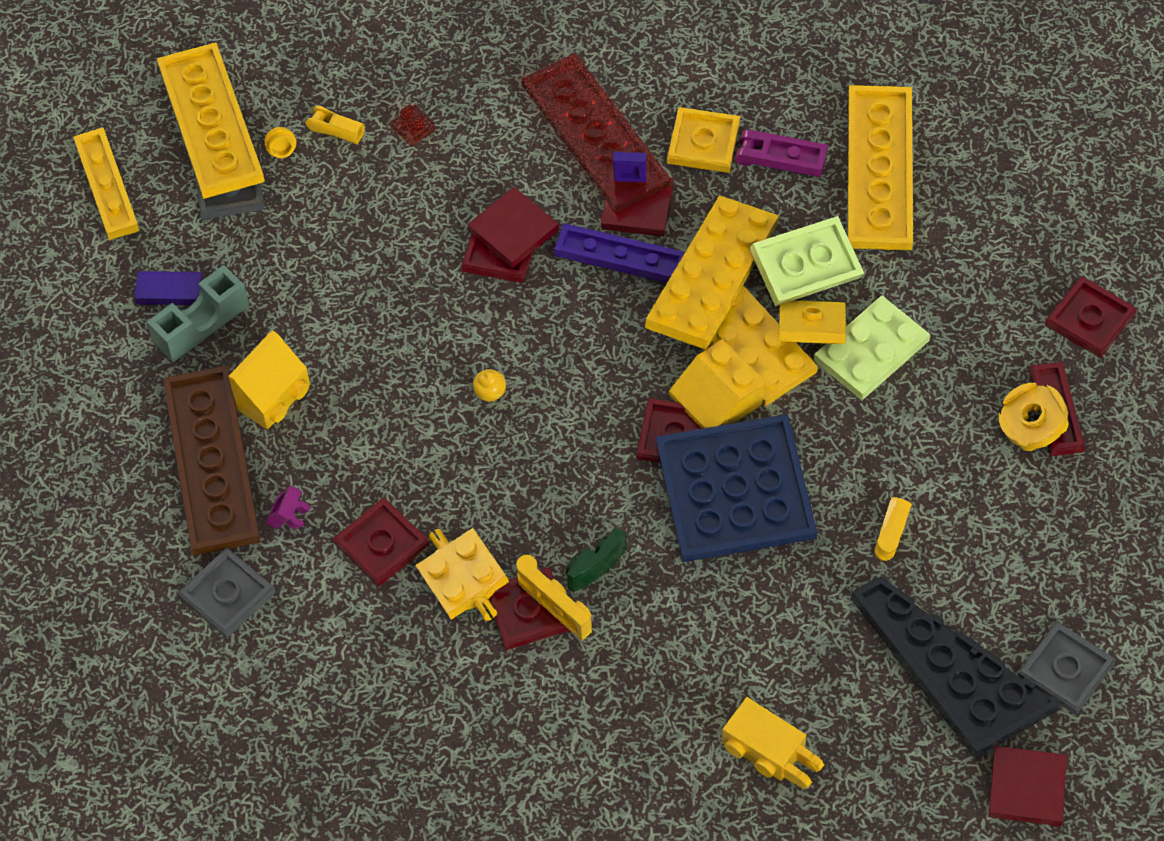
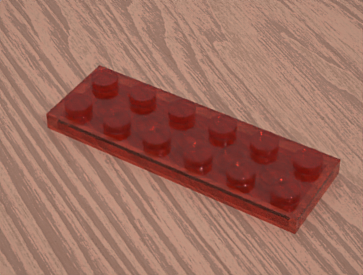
M576 53L522 78V87L616 213L671 187L669 175ZM614 152L646 153V182L614 181Z

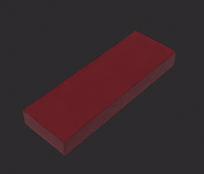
M1063 362L1030 366L1029 373L1032 383H1036L1037 386L1047 387L1048 385L1055 388L1062 396L1068 410V428L1058 439L1048 445L1050 457L1083 453L1085 445Z

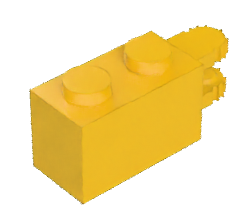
M748 697L745 698L722 729V743L725 749L736 758L744 757L754 763L756 770L768 778L774 776L780 781L786 778L798 787L805 789L809 787L812 781L807 774L795 767L794 763L798 761L816 772L820 771L824 766L820 757L805 748L807 736L805 733Z

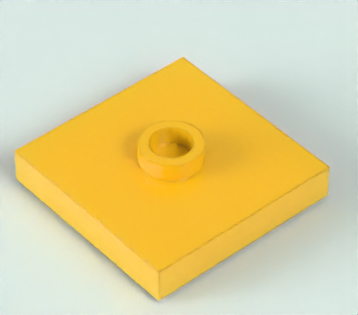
M678 107L667 156V164L730 173L740 126V116Z
M793 300L781 304L779 308V341L845 344V302Z

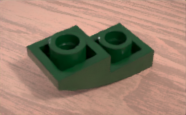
M614 527L608 537L603 536L595 552L584 548L579 557L574 556L565 571L568 589L573 592L580 590L605 574L627 549L626 533Z

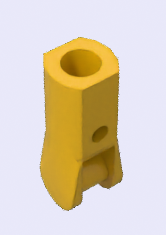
M319 105L313 108L312 118H308L305 122L311 131L331 135L357 145L365 131L364 123L338 115Z
M891 497L874 551L875 556L882 561L892 559L898 547L912 505L904 499Z

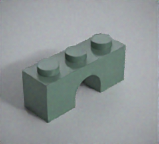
M225 265L198 283L200 288L199 296L189 308L180 311L171 303L147 321L152 342L173 363L249 307L245 285Z

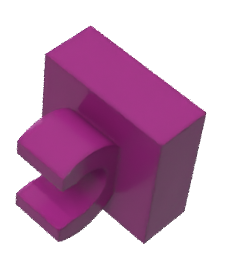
M290 485L280 492L265 523L277 529L285 523L292 529L302 527L304 522L297 519L294 514L295 511L306 514L310 510V506L307 503L298 501L302 491Z

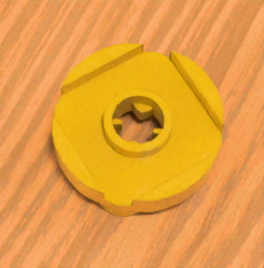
M1026 383L1013 389L1005 397L1001 414L999 413V424L1005 436L1010 442L1020 446L1024 451H1033L1036 448H1042L1051 444L1067 430L1069 424L1067 420V406L1060 393L1051 386H1037L1036 383ZM1035 410L1036 413L1039 410L1042 411L1038 420L1034 422L1025 421L1029 418V411Z

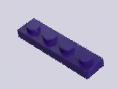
M563 223L554 248V255L556 257L665 283L669 281L685 254L684 251Z

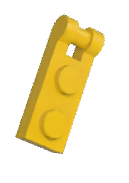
M523 555L519 557L516 563L519 585L583 641L592 633V615L589 609L582 602H574L569 598L566 590L557 580L552 579L550 581L538 570L537 561L533 556Z

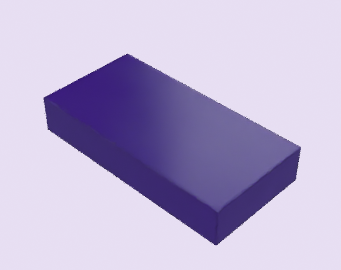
M138 271L134 296L135 303L137 305H170L171 303L174 305H193L200 293L198 283L203 280L202 272Z

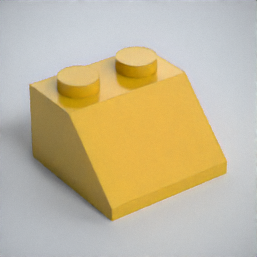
M273 330L228 376L237 410L266 430L275 422L278 423L285 417L290 405L296 399H302L308 392L310 385L306 366Z
M722 339L695 357L671 387L669 395L675 402L680 403L685 408V412L703 429L736 423L760 407L763 402L766 382Z

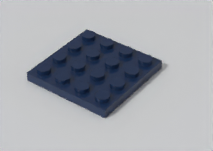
M788 414L656 437L657 452L682 562L817 539L818 532Z

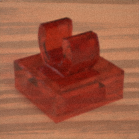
M407 105L400 110V115L391 121L392 129L411 147L435 131V123L416 105Z

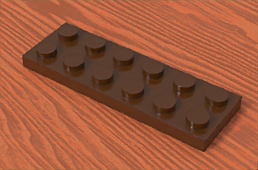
M228 365L163 378L193 556L221 551L226 547L230 549L261 542L237 408L228 377L230 375Z

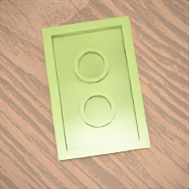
M838 216L753 243L749 248L775 306L859 279L864 274Z
M880 296L846 326L845 344L826 343L814 354V361L859 399L863 400L930 341V334L884 296Z

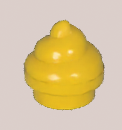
M275 127L265 136L266 150L276 158L290 156L296 147L294 133L285 127Z
M486 369L475 376L473 389L480 399L488 402L495 401L505 393L506 380L499 371Z

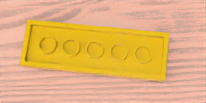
M217 43L157 58L158 66L203 199L265 182Z
M849 85L847 237L853 249L912 250L913 248L912 87Z
M719 195L648 314L645 328L707 350L756 263L749 248L753 243L771 237L778 224L779 215Z

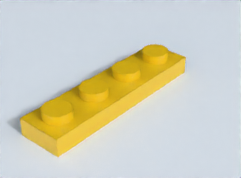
M104 128L74 136L73 138L109 241L140 231Z

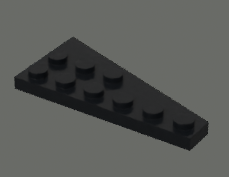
M881 576L852 591L850 599L974 758L1061 709L1063 702L1054 696L1049 698L1035 688L1036 684L1027 677L1022 679L1005 667L1004 661L962 632L955 633L944 625L943 619L934 613L929 615L916 606L913 598Z

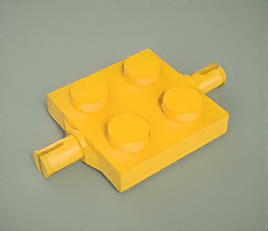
M473 528L450 542L444 536L441 529L434 530L440 540L431 532L429 539L437 550L415 566L450 619L452 620L464 611L477 607L485 621L492 620L485 609H488L493 618L497 615V611L488 599L496 590L509 583L501 567Z

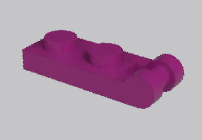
M754 130L742 131L739 140L741 148L737 149L734 158L735 162L739 165L750 166L755 164L816 177L822 176L828 153L827 144ZM762 147V150H757L753 148Z

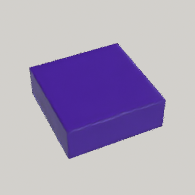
M614 152V181L646 182V153Z

